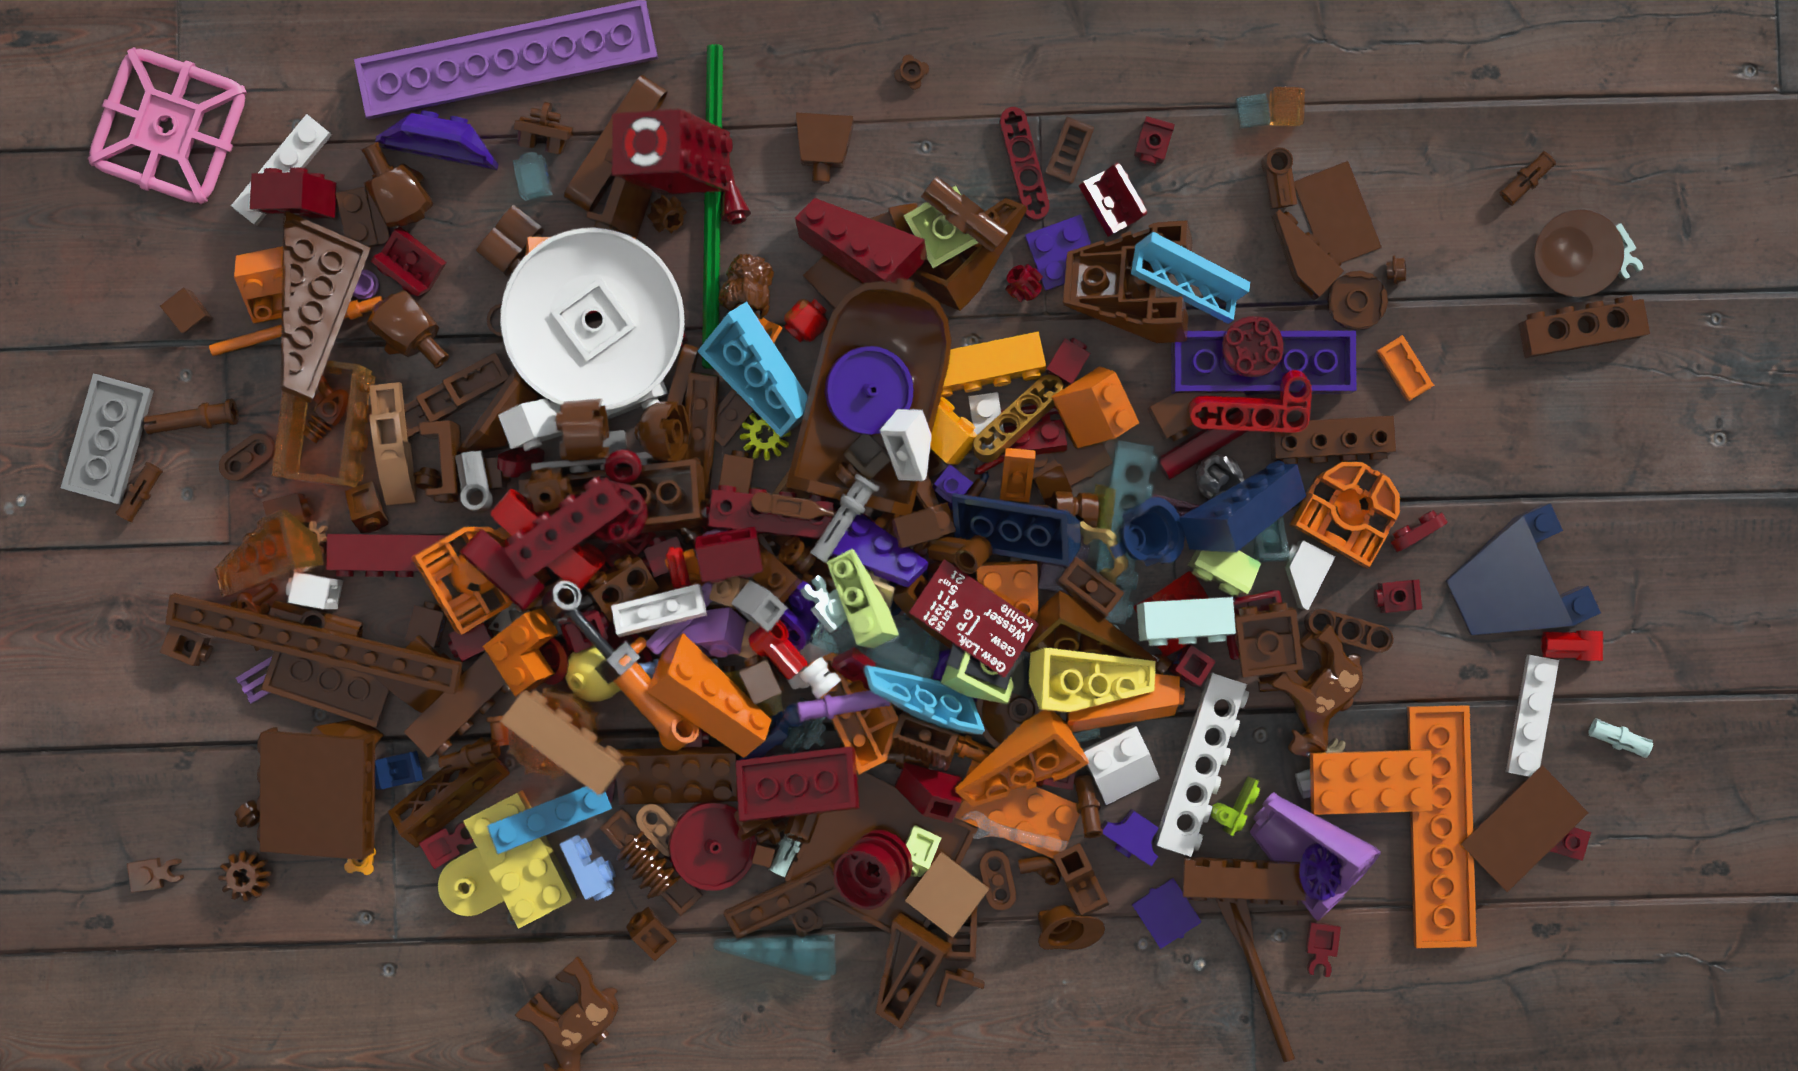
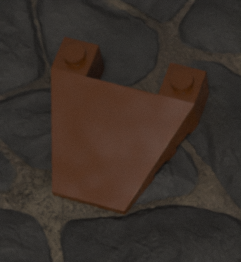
M1187 220L1156 222L1148 225L1149 229L1134 234L1129 231L1121 234L1122 238L1107 243L1102 240L1067 252L1063 295L1064 306L1155 343L1187 342L1188 313L1184 298H1160L1159 288L1131 275L1135 246L1152 232L1192 252V237ZM1143 260L1142 268L1154 273L1150 263Z

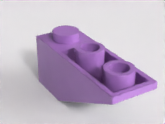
M730 607L706 610L707 616L695 618L680 633H684L707 657L723 658L729 654L740 653L746 620Z

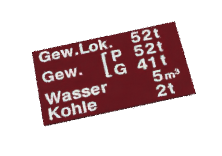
M945 559L909 611L914 617L1004 678L1039 626V623Z

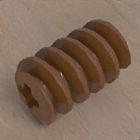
M642 831L620 849L616 860L628 859L624 870L636 869L631 878L632 880L643 878L639 888L650 887L651 889L646 896L650 899L660 896L681 877L670 879L674 868L662 869L667 860L665 858L655 860L659 850H647L652 841L648 839L640 842L644 833Z

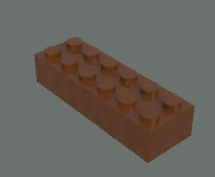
M696 459L642 465L641 474L638 478L630 483H625L635 488L642 495L647 505V520L640 533L707 526L703 467ZM624 467V468H617V469H619V470H628V469L631 468V467ZM605 470L564 475L570 481L571 495L573 494L575 498L584 494L586 490L583 486L597 476L601 481L605 478L612 481L606 475ZM529 479L518 480L519 493L526 497L525 486H527ZM592 533L583 540L597 539L598 537Z

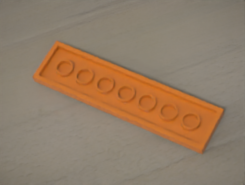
M1470 706L1407 707L1408 750H1431L1433 811L1410 812L1414 947H1477L1474 858L1461 845L1473 833Z

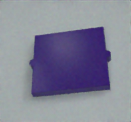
M1173 877L1155 889L1150 888L1148 894L1132 903L1135 911L1160 949L1178 937L1180 939L1184 938L1186 932L1202 922L1187 898L1183 897V892Z

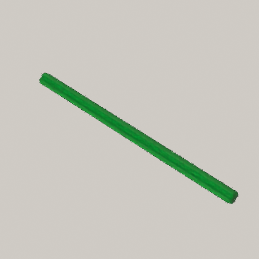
M711 44L707 46L706 121L722 128L723 47L722 45ZM721 192L705 193L702 345L719 325ZM702 357V367L704 369H714Z

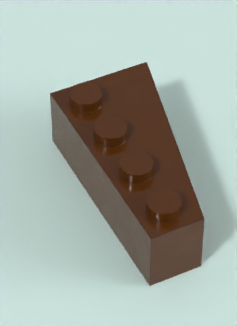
M1184 856L1183 897H1189V900L1207 901V898H1219L1220 902L1236 903L1238 899H1250V903L1268 904V900H1280V905L1298 906L1299 901H1306V892L1300 880V862Z

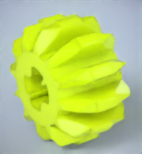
M751 413L749 417L754 424L751 426L748 423H742V427L749 430L750 433L741 434L740 439L751 440L743 447L744 450L749 451L756 446L753 452V458L755 459L760 456L761 451H764V458L766 461H769L771 457L770 450H773L775 455L780 457L782 454L777 446L781 445L784 448H788L789 443L782 440L762 418L758 420ZM766 427L769 432L773 431L774 434L768 438L767 443H762L763 440L761 438L758 439L757 436ZM789 431L782 437L791 436V431Z

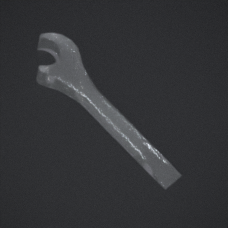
M976 810L965 813L961 818L962 821L973 819L977 822L978 829L972 835L974 839L1001 837L1057 852H1062L1067 848V841L1001 825Z

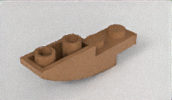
M402 383L369 385L372 415H369L371 435L386 505L415 503L417 498L414 486L411 443H408Z

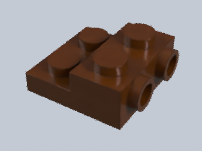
M1287 602L1269 604V610L1257 611V606L1239 608V614H1234L1236 630L1234 635L1235 643L1238 646L1242 677L1303 670L1295 608L1287 607Z

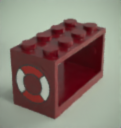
M682 109L612 113L613 176L662 195L729 191V182L732 181L733 176L730 166V153L733 149V142L729 131Z

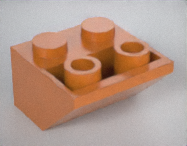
M283 246L236 255L234 278L253 324L282 318Z

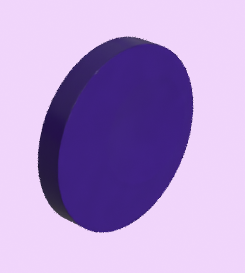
M865 346L848 351L833 364L826 379L825 397L830 412L843 427L859 434L881 433V428L897 409H910L913 399V382L908 368L897 355L884 348Z

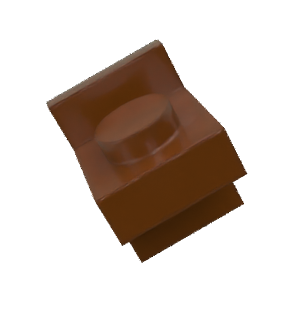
M1080 843L1053 855L1054 861L1081 916H1087L1109 905Z

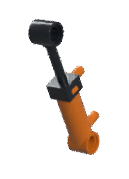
M561 581L545 593L541 603L545 614L553 619H562L566 616L571 619L605 658L595 670L608 684L614 682L659 732L660 742L665 748L677 751L696 740L699 735L698 726L647 692L652 678L636 662L640 658L638 654L647 646L645 638L638 637L631 645L625 642L614 650L577 609L581 603L582 596L581 591L574 583ZM558 596L563 598L565 604H562L559 601ZM676 728L681 731L682 737L678 735Z

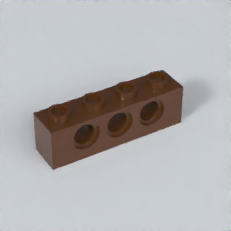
M1630 295L1614 299L1615 304L1604 306L1603 301L1585 304L1586 309L1575 311L1574 306L1556 309V315L1545 316L1544 311L1526 315L1527 320L1518 323L1524 357H1536L1649 335L1650 330L1644 299L1633 300V296ZM1609 313L1614 314L1618 319L1616 328L1611 327L1607 322ZM1580 318L1586 320L1589 325L1587 333L1581 332L1578 328V320ZM1550 324H1555L1559 328L1560 335L1557 339L1551 337L1548 332Z

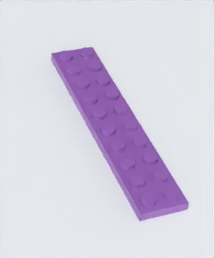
M636 0L354 59L365 116L367 119H373L658 59L647 2L646 0Z

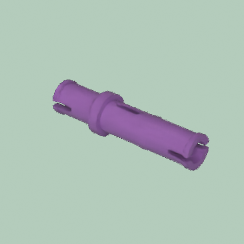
M869 690L836 697L824 695L823 699L798 702L797 711L800 722H804L805 720L822 717L833 719L834 715L890 706V702Z

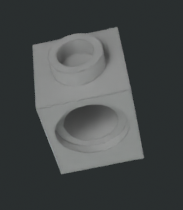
M751 580L748 581L731 603L748 620L768 632L787 609L770 591Z

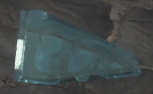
M905 613L903 615H892L899 636L875 648L857 645L848 619L831 633L818 621L810 641L812 645L837 655L855 647L876 662L875 667L928 679L932 678L939 661L940 641L928 634Z
M835 934L806 935L805 937L716 939L714 942V950L801 975L813 976V980H829L831 975H836L837 972Z

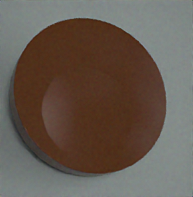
M1570 210L1551 219L1541 230L1535 244V264L1543 281L1556 292L1572 297L1590 296L1609 286L1619 274L1624 260V244L1616 226L1605 216L1591 210Z

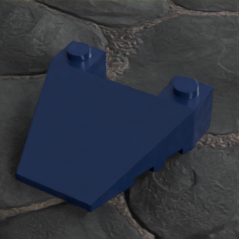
M1551 503L1540 505L1514 517L1480 551L1446 580L1470 635L1574 626L1601 614L1589 586H1578L1559 595L1536 545L1537 542L1563 531Z

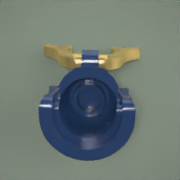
M1151 497L1143 503L1123 512L1121 515L1123 523L1118 531L1119 541L1116 534L1109 529L1093 528L1084 521L1080 522V531L1085 545H1088L1094 539H1100L1107 545L1114 560V568H1104L1099 574L1115 586L1117 577L1128 567L1126 553L1134 560H1143L1147 567L1158 562L1163 564L1175 561L1182 553L1185 534L1180 516L1171 503L1160 497Z

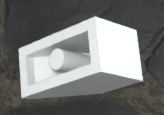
M897 409L881 428L882 438L898 480L924 481L927 477L932 436L923 410Z
M1304 540L1298 541L1297 545L1292 543L1284 559L1288 561L1285 569L1297 606L1301 610H1309L1335 556Z

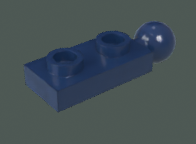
M797 703L788 705L784 712L780 711L770 718L771 723L765 741L745 758L737 754L736 761L764 757L767 751L775 745H781L787 739L790 726H802L806 720L800 722Z

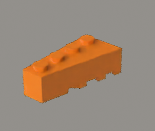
M684 633L680 634L662 651L647 690L649 694L743 758L765 741L771 719L756 704L754 705L753 701Z

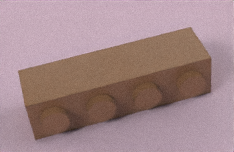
M535 690L531 693L522 691L500 722L597 795H602L625 764L620 761L622 755L609 745L604 749L595 741L598 737L585 727L579 730L572 725L571 721L573 718L563 710L558 708L555 712L546 705L548 700Z

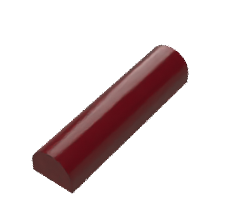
M1237 408L1225 415V417L1231 420L1239 417L1241 409ZM1261 409L1256 414V419L1260 421L1270 417L1268 409ZM1203 429L1156 458V463L1165 477L1171 480L1248 431Z

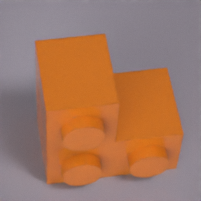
M542 608L524 613L483 645V648L515 697L520 695L522 691L529 692L534 690L555 674L539 648L559 632Z

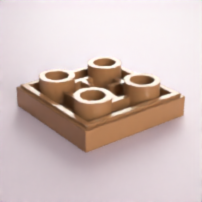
M941 852L905 901L953 938L990 888Z

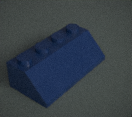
M955 493L952 495L955 537L969 540L975 535L983 536L990 542L993 549L992 554L1069 566L1081 548L1080 521L1069 511Z

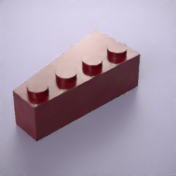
M814 198L795 217L800 239L864 283L880 281L896 283L897 278L908 280L927 260L925 240L923 238Z

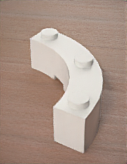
M662 380L654 389L640 399L619 408L606 410L608 419L641 406L643 410H646L649 406L659 402V398L668 395L664 381ZM547 398L520 404L498 415L511 449L524 447V450L528 451L541 446L542 441L563 435V432L558 431L556 427V413L560 412V404L548 401Z

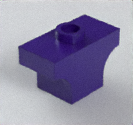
M1132 809L1122 821L1111 823L1105 820L1101 826L1103 834L1117 843L1114 849L1128 858L1134 854L1152 867L1158 858L1152 849V839L1159 827Z

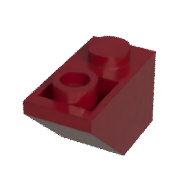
M904 763L896 780L895 788L923 816L952 823L961 805V796L956 793L955 788L962 782V777Z

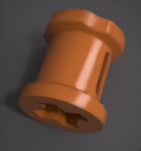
M504 715L486 717V722L490 723L491 738L498 742L492 745V747L516 744V739L512 737V730L500 722Z

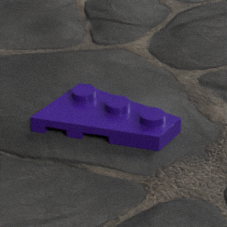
M863 514L856 515L830 555L835 558L854 549L865 569L873 571L877 577L905 587H909L928 568V561L908 547L899 548L896 538Z

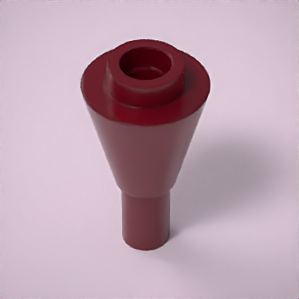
M733 175L732 181L729 182V191L723 192L722 220L728 221L731 225L745 222L746 217L751 212L735 184Z

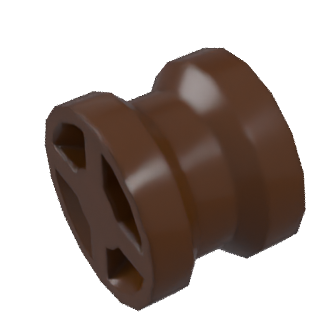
M797 536L786 540L778 553L779 561L785 565H790L791 569L797 574L807 572L814 564L816 556L810 553L813 548L804 546V542Z

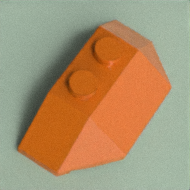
M831 652L823 656V659L828 663L827 668L829 671L836 673L841 679L837 685L824 695L836 697L869 691L864 688L862 681L852 682L831 667L833 657L839 655L838 653ZM813 661V662L807 664V665H806V668H808V667H809L811 664H813L815 661ZM891 703L890 706L834 715V718L830 719L843 746L855 748L858 774L887 760L892 745V735L899 720Z

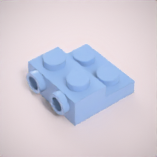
M577 834L560 844L585 900L593 896L594 900L597 901L615 891L612 878L616 877L612 864L609 860L604 861L602 856L591 861L589 856L592 855V850L586 838L581 839L580 835Z

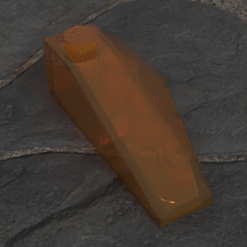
M286 509L262 517L256 523L258 525L257 528L242 538L244 542L237 549L231 550L214 568L221 597H227L293 576L294 572L302 573L324 565L317 535Z

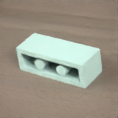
M1233 597L1144 602L1137 605L1139 641H1149V646L1168 645V639H1178L1179 644L1197 643V638L1208 637V643L1226 641V636L1236 634Z

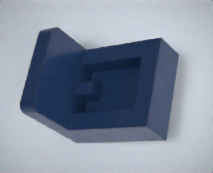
M417 751L375 760V786L377 790L423 780Z

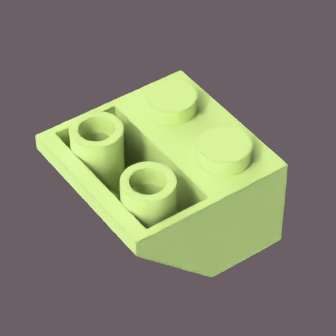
M1196 550L1188 564L1189 567L1194 569L1192 572L1194 576L1205 582H1211L1212 580L1220 584L1218 589L1232 597L1249 593L1261 565L1260 562L1241 551L1220 552Z

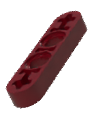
M1009 107L1001 114L1000 129L1020 203L1027 208L1024 214L1025 217L1031 221H1040L1046 217L1050 206L1030 128L1024 111L1017 107ZM1010 114H1014L1015 118L1021 119L1017 125L1018 133L1025 132L1026 136L1020 135L1009 140L1008 136H1013L1014 134L1011 124H1005ZM1018 142L1027 144L1029 154L1024 158L1016 157L1012 152L1014 144ZM1022 172H1034L1037 177L1036 183L1032 186L1023 185L1020 181ZM1037 189L1041 190V193L1035 194L1037 203H1043L1044 205L1040 209V214H1035L1034 210H1028V207L1032 204V199L1030 195L1024 197L1023 193H1031Z

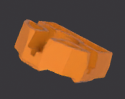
M1340 462L1314 478L1306 493V497L1299 505L1289 526L1360 566L1370 569L1389 534L1390 528L1393 527L1400 514V494L1389 477L1377 470H1373L1363 462ZM1364 472L1376 478L1369 492L1366 489L1359 488L1360 486L1357 485ZM1319 482L1335 490L1329 502L1313 494ZM1364 497L1368 503V510H1361L1359 500ZM1374 512L1388 519L1381 532L1368 525L1369 519L1374 515ZM1331 520L1340 529L1352 531L1347 541L1326 530Z
M461 527L451 535L442 538L412 556L414 564L454 631L459 635L488 620L513 603L461 554L457 556L449 543L461 535L467 544L478 530L482 529L502 547L505 546L504 541L509 539V537L491 527ZM446 575L449 576L451 585L458 592L462 593L454 599L441 580ZM470 583L479 584L478 591H472L466 587ZM493 588L502 604L495 609L489 610L481 595Z

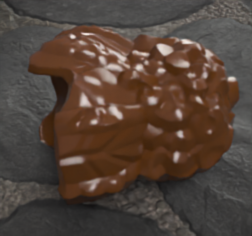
M738 254L726 271L728 280L723 283L718 301L729 311L734 310L738 304L747 302L755 313L760 310L759 319H762L767 315L770 308V291L768 286L772 285L774 271L769 262H765L764 258L753 257L751 254Z

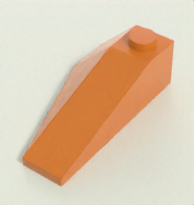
M1043 710L1024 721L955 789L957 794L971 806L975 807L1007 797L1010 790L1026 786L1027 790L1037 787L1036 782L1053 777L1054 781L1063 779L1089 764V761L1067 723L1056 712Z

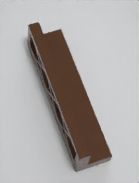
M481 737L472 746L486 742V740ZM492 758L477 763L475 768L468 769L465 767L456 770L460 771V773L453 782L448 781L450 775L455 771L444 774L439 770L388 811L399 835L415 848H418L420 841L439 831L507 777L510 772L506 765L498 758ZM437 789L434 797L429 801H425L426 795L431 790ZM413 808L411 815L402 822L400 815L407 809Z

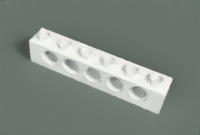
M1214 673L1208 674L1156 834L1154 844L1190 857L1193 850L1198 852L1203 838V834L1199 833L1202 822H1208L1212 811V806L1208 805L1212 793L1217 794L1221 783V777L1218 776L1221 765H1226L1231 749L1227 748L1230 736L1235 737L1240 720L1236 719L1239 707L1244 708L1248 699L1249 691L1245 690L1247 684ZM1220 699L1226 700L1229 705L1228 712L1224 716H1218L1214 712V705ZM1210 728H1216L1220 735L1218 742L1213 745H1209L1205 741V733ZM1200 757H1207L1210 760V768L1205 773H1199L1195 767L1196 761ZM1197 785L1201 789V796L1197 801L1190 802L1186 797L1187 789ZM1183 814H1189L1192 818V824L1187 830H1180L1177 827V820Z

